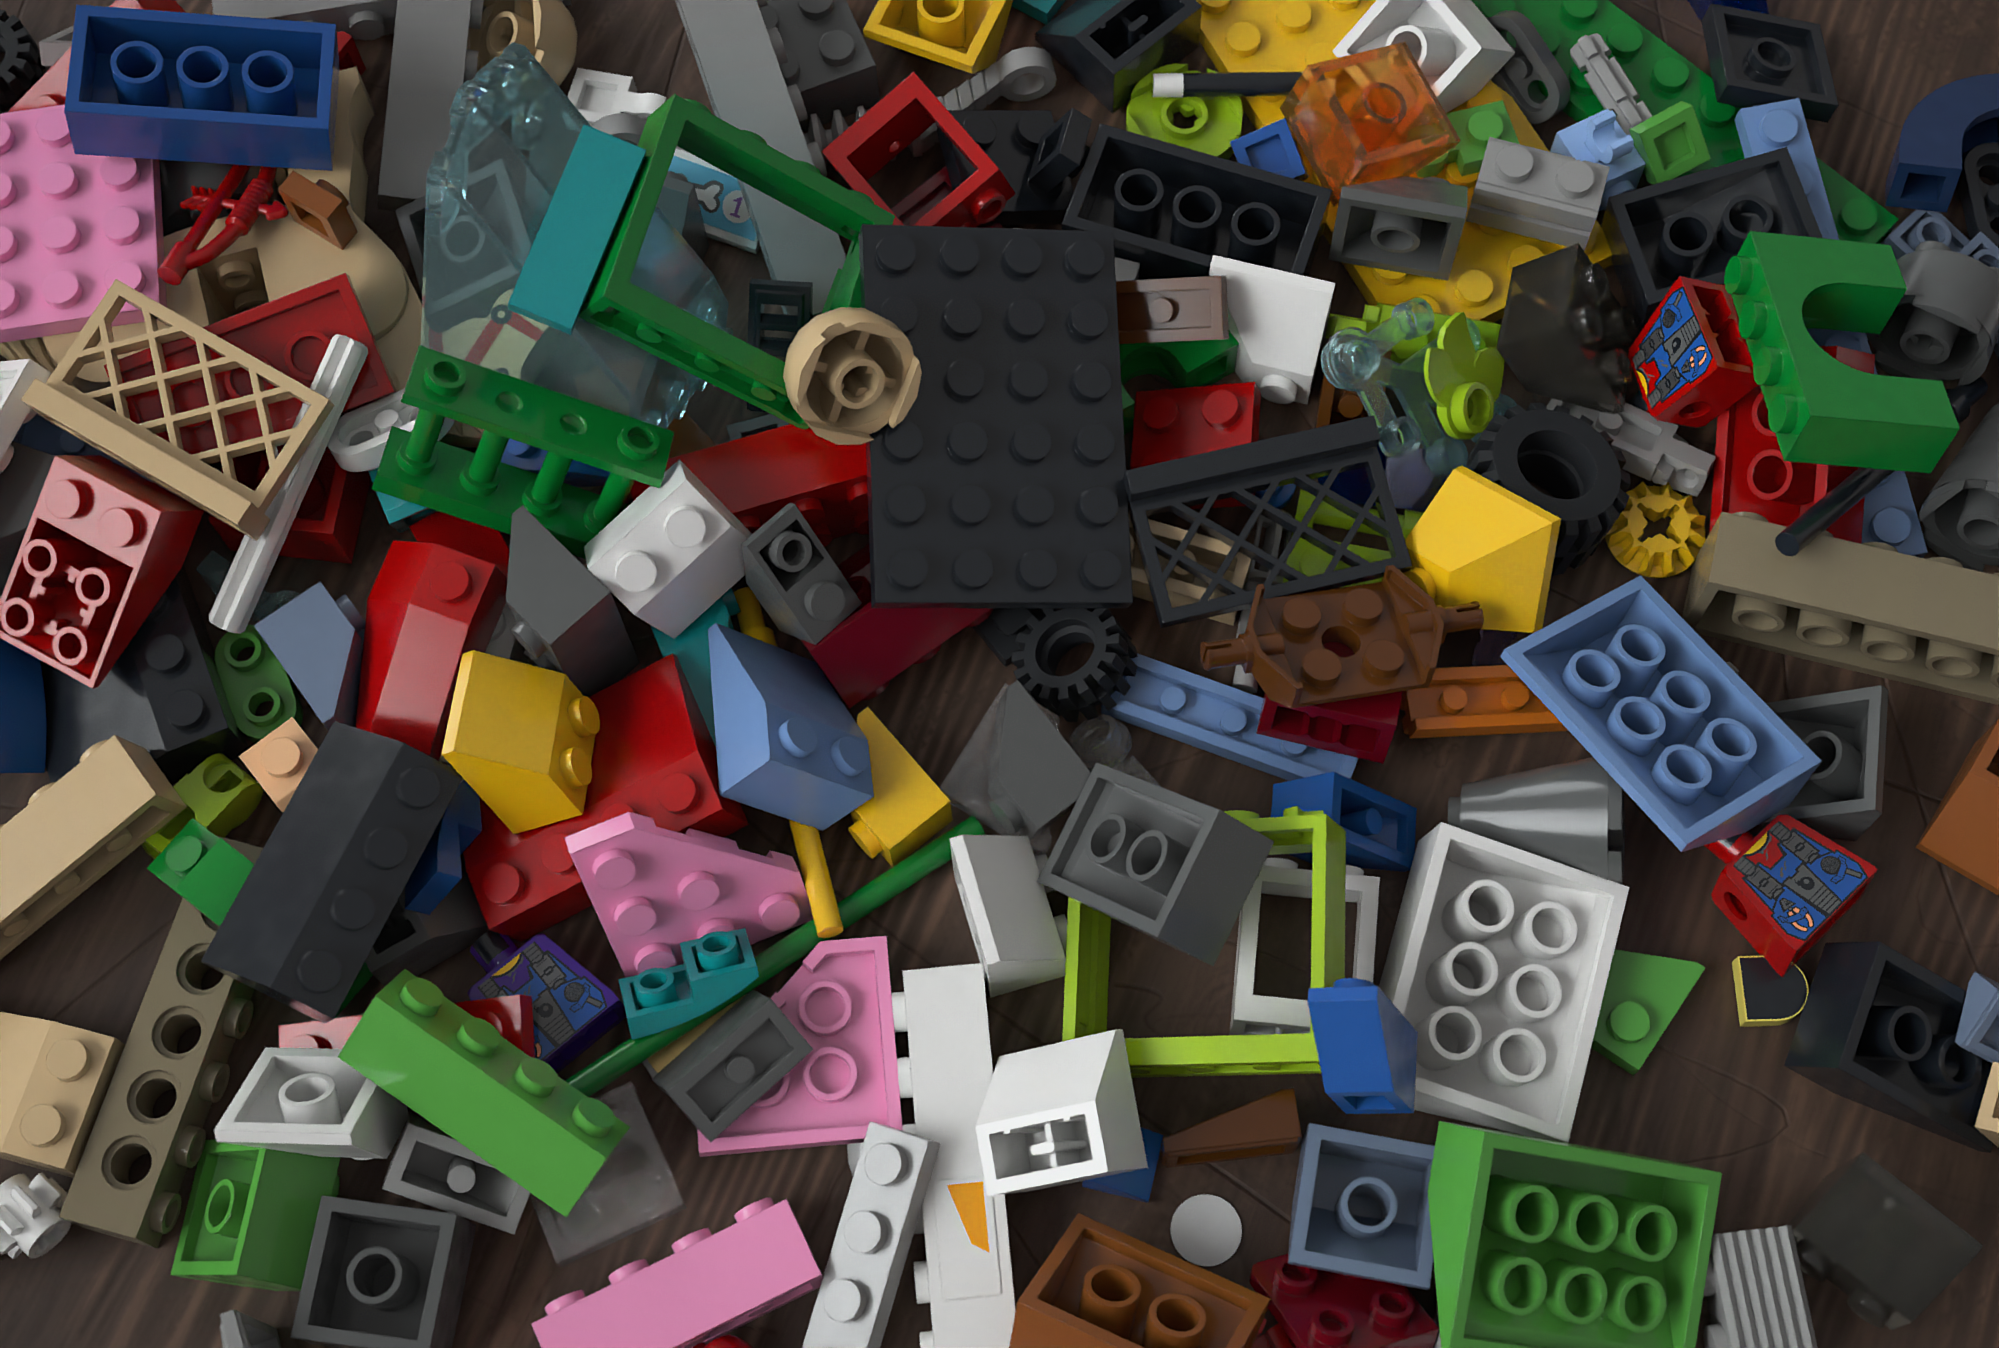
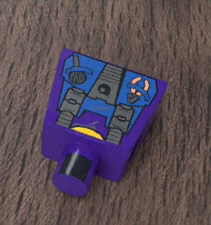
M489 930L481 935L470 948L472 956L487 973L467 992L470 1000L518 994L532 996L535 1058L549 1064L557 1074L626 1018L624 1006L615 993L543 933L535 935L518 948L508 935H502Z

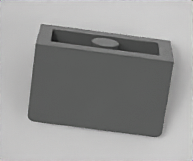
M752 990L656 1074L652 1080L661 1091L676 1103L701 1134L712 1142L805 1058L813 1048L772 999Z

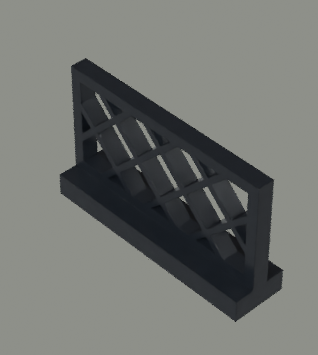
M1374 415L1125 470L1123 481L1128 497V513L1132 521L1160 628L1251 608L1256 589L1245 591L1223 578L1238 551L1272 570L1264 582V599L1335 589L1383 578L1387 565H1394L1402 573L1409 571L1412 567V562L1377 445L1381 437ZM1365 467L1372 493L1363 508L1330 490L1339 473ZM1328 476L1323 485L1313 480ZM1295 484L1316 497L1301 522L1268 504L1277 487ZM1266 490L1262 499L1251 494L1253 492ZM1232 497L1254 510L1239 536L1206 518L1217 500ZM1322 501L1355 519L1341 545L1307 526ZM1374 502L1376 503L1380 518L1369 512ZM1204 504L1200 513L1189 508L1191 506ZM1170 511L1191 523L1192 526L1177 550L1152 537L1147 516ZM1260 515L1294 533L1279 559L1246 541ZM1364 524L1386 537L1391 558L1370 563L1349 551L1347 547L1360 525ZM1199 528L1232 547L1217 573L1210 571L1183 555ZM1300 537L1333 556L1323 574L1308 577L1285 564ZM1158 555L1169 561L1163 573ZM1339 561L1351 566L1334 571ZM1176 565L1209 584L1199 602L1172 608L1165 583ZM1277 575L1289 580L1288 582L1272 585ZM1215 589L1227 595L1210 599Z

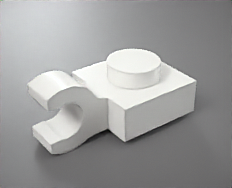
M577 68L560 117L565 130L580 132L583 124L592 127L597 120L611 114L628 113L637 115L642 119H647L667 101V98L655 93H637L633 77Z

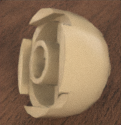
M484 0L483 6L486 8L482 13L481 29L469 28L467 49L478 51L475 83L482 85L483 90L517 101H526L549 95L564 81L572 69L576 57L577 30L574 18L561 0Z
M840 307L815 316L799 329L787 351L783 379L792 407L817 436L837 445H861L874 440L870 434L879 431L887 423L894 428L904 420L918 396L922 375L920 362L914 356L909 339L893 322L865 308Z

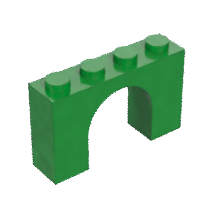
M1749 231L1737 256H1733L1727 264L1724 284L1727 293L1732 296L1739 318V333L1746 340L1753 362L1754 380L1761 387L1768 409L1769 427L1776 434L1784 461L1931 473L1960 430L1943 382L1940 380L1877 375L1854 369L1825 352L1807 331V329L1815 328L1880 334L1907 290L1891 245Z

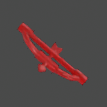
M233 164L216 191L211 188L206 190L204 187H199L198 189L192 185L190 188L193 196L180 202L179 206L183 209L189 208L190 210H198L202 213L184 240L174 244L158 268L159 277L164 282L177 286L182 282L188 271L211 262L228 249L240 236L247 235L260 214L266 215L268 221L287 217L289 211L280 201H274L272 205L267 204L274 193L272 186L276 177L277 167L261 166L258 177L251 180L239 200L230 198L251 168L249 165ZM224 208L232 209L225 220L226 227L203 248L197 250Z

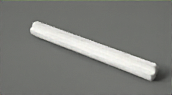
M336 334L332 337L310 389L328 398L335 406L264 513L271 520L259 539L255 541L244 535L209 613V621L215 626L231 633L241 634L245 631L368 355V348L364 344L345 335ZM302 404L292 428L298 426L309 409V405Z

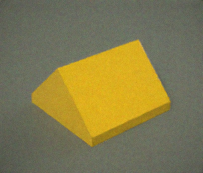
M878 0L863 29V35L866 38L973 74L988 68L996 62L1013 0Z

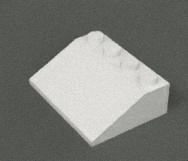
M1443 822L1439 823L1418 841L1379 988L1418 1032L1414 1110L1529 1137L1564 1143L1569 1142L1629 887Z

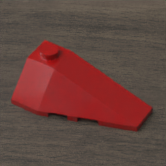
M393 540L367 599L355 728L404 742L438 761L440 760L462 653L472 650L485 653L506 604L507 578L495 564L436 543Z

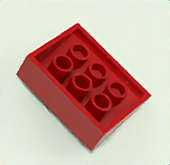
M672 653L589 697L597 708L600 728L595 735L591 761L592 779L587 786L583 815L513 834L480 797L482 831L463 854L466 872L489 930L502 935H508L510 938L522 942L593 905L570 856L564 838L566 836L627 812L653 818L656 827L685 834L688 828L724 838L749 825L740 802L719 796L716 746L675 654Z

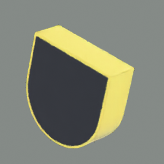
M1737 956L1733 960L1732 968L1740 1027L1782 1025L1792 1020L1802 1011L1809 993V987L1804 973L1796 964L1782 978L1764 956Z

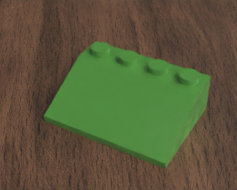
M1439 1121L1428 1186V1202L1441 1348H1696L1722 1173L1668 1160Z

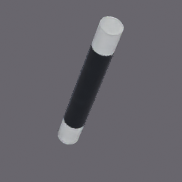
M1331 71L1153 73V98L1331 96L1332 94Z

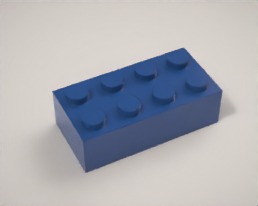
M76 4L64 108L74 153L81 155L333 171L340 68L336 24Z

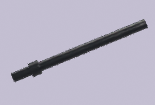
M1981 376L1970 384L1959 385L1954 389H1945L1958 425L1969 416L1970 407L1987 393L1988 385ZM1861 467L1856 469L1776 536L1775 544L1777 549L1783 555L1795 556L1895 470Z

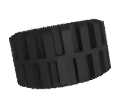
M1530 403L1527 410L1520 405L1508 408L1503 416L1497 414L1489 422L1463 466L1561 518L1551 576L1564 574L1568 566L1575 570L1583 565L1589 556L1593 555L1619 518L1629 499L1626 491L1631 486L1630 474L1622 470L1626 464L1622 452L1613 450L1610 446L1614 440L1605 430L1600 433L1592 427L1594 421L1584 415L1580 419L1570 415L1569 408L1556 405L1554 410H1548L1544 403ZM1528 481L1542 486L1554 497L1538 491Z

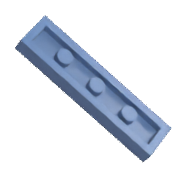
M1138 653V657L1131 658L1137 665L1136 676H1123L1131 686L1127 694L1124 696L1115 691L1111 698L1117 705L1110 711L1103 705L1101 706V713L1288 781L1329 772H1336L1351 779L1358 761L1357 757L1256 734L1264 698Z

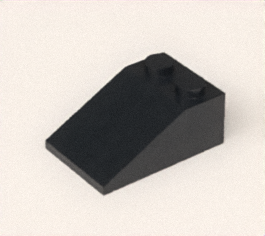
M1787 147L1611 196L1608 198L1601 225L1612 253V264L1638 334H1640L1679 276L1725 285L1724 276L1727 264L1733 256H1737L1749 231L1823 238Z
M1882 942L1825 943L1784 1066L1834 1094L1977 1151L1991 1153L1994 1143L1974 1126L1992 1063L1955 1043L1967 991Z

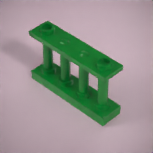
M419 345L401 402L420 409L412 432L394 426L391 427L372 490L510 535L512 514L523 506L572 555L586 559L584 546L629 506V504H626V500L635 481L660 488L665 474L674 431ZM445 417L484 430L476 453L437 441ZM509 439L548 451L538 474L501 462ZM573 460L610 472L600 495L563 483Z

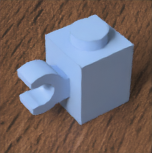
M1605 109L1556 132L1550 151L1573 157L1576 160H1585L1610 167L1599 211L1606 209L1609 197L1636 190L1646 165L1634 147L1630 134H1625L1616 121V114L1613 110L1609 111V109Z

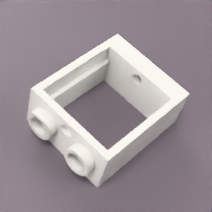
M1266 858L1261 872L1240 911L1230 1035L1310 1033L1308 1000L1253 995L1261 893L1312 899V870L1298 869V864L1292 860ZM1346 865L1345 902L1358 903L1353 978L1373 983L1380 877L1364 876V871L1361 868Z

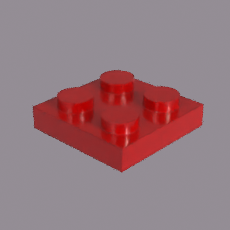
M1245 382L1136 392L1130 469L1258 441L1261 392L1256 383ZM1231 497L1217 500L1212 508L1246 505ZM1204 504L1191 506L1189 508L1202 509Z

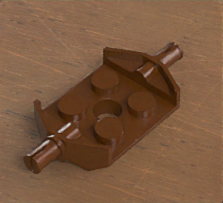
M1387 565L1382 582L1264 599L1265 586L1264 584H1257L1245 634H1239L1238 638L1202 642L1200 645V657L1206 671L1241 664L1244 673H1252L1271 701L1289 708H1298L1429 687L1436 669L1440 644L1444 643L1446 634L1470 629H1481L1484 623L1482 608L1479 609L1480 604L1477 601L1443 607L1440 604L1436 605L1431 596L1394 565ZM1329 642L1345 644L1353 651L1354 655L1338 657L1334 652L1325 649L1323 644Z

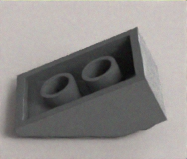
M1096 762L1037 882L1172 948L1214 966L1253 884L1261 872V868L1274 841L1219 809Z

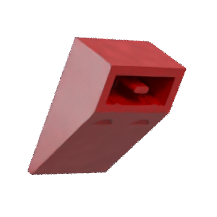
M55 455L0 598V638L92 689L98 688L181 570L204 511L101 455Z

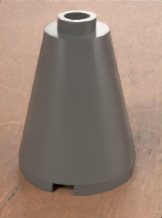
M1999 403L1987 412L1927 495L1919 512V522L1922 521L1925 528L1923 537L1930 549L1940 557L1960 562L1963 568L1983 572L1985 565L1999 566Z
M1594 757L1464 783L1461 788V797H1449L1448 825L1623 885L1625 860L1624 793H1622L1620 785Z

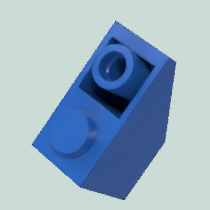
M1345 978L1336 980L1333 983V987L1309 988L1308 1006L1325 1093L1346 1114L1414 1113L1418 1032L1384 992L1370 981Z

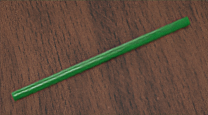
M974 816L968 817L838 902L837 905L843 929L845 930L952 860L949 838L959 835H986L978 820ZM814 919L810 920L755 956L759 977L723 1004L678 1026L633 1040L629 1038L565 1081L585 1096H592L810 953L820 941H828L833 937H818Z

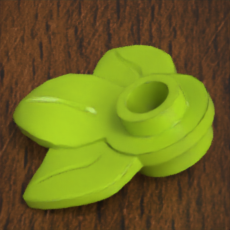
M1458 312L1453 314L1440 329L1437 339L1438 348H1428L1426 350L1424 377L1429 394L1437 403V416L1444 431L1453 439L1467 440L1473 438L1477 433H1482L1493 419L1494 402L1498 399L1502 387L1505 348L1503 346H1490L1475 351L1465 313Z

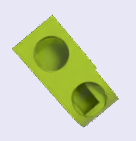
M214 754L205 759L189 775L186 774L173 786L187 807L155 834L145 839L146 841L141 845L145 852L155 860L192 818L214 835L225 837L254 812L262 798L263 788L259 782L224 754Z

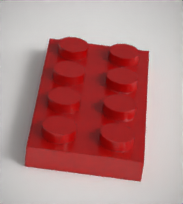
M346 273L202 327L310 388L334 335H345L364 344L368 348V355L341 415L397 392L351 279ZM189 337L162 344L167 372L200 363L196 341ZM150 348L118 360L123 383L156 375ZM209 349L211 360L222 358V356ZM106 364V365H104V368H105L106 373H107V375H108V377H109L108 369H107V364ZM242 367L214 374L220 402L254 394L249 371ZM203 377L170 385L176 414L209 405ZM262 379L265 391L277 388ZM159 389L126 397L131 421L140 424L164 417ZM293 397L268 404L274 433L293 427L302 407V401ZM257 407L223 416L229 445L263 436ZM212 419L179 427L185 452L192 455L218 448ZM167 431L156 433V435L169 442Z

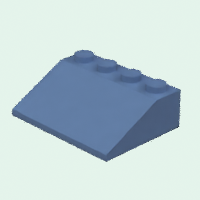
M1641 575L1505 648L1500 656L1681 852L1746 833L1790 805L1822 762Z

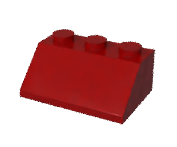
M1820 346L1825 352L1843 364L1874 374V354L1841 346ZM1758 385L1717 418L1716 459L1714 462L1709 533L1722 512L1730 514L1752 512L1765 517L1769 523L1788 527L1859 467L1784 461L1776 434L1770 430L1768 409L1761 387ZM1865 497L1830 525L1826 531L1830 532L1834 538L1861 544Z

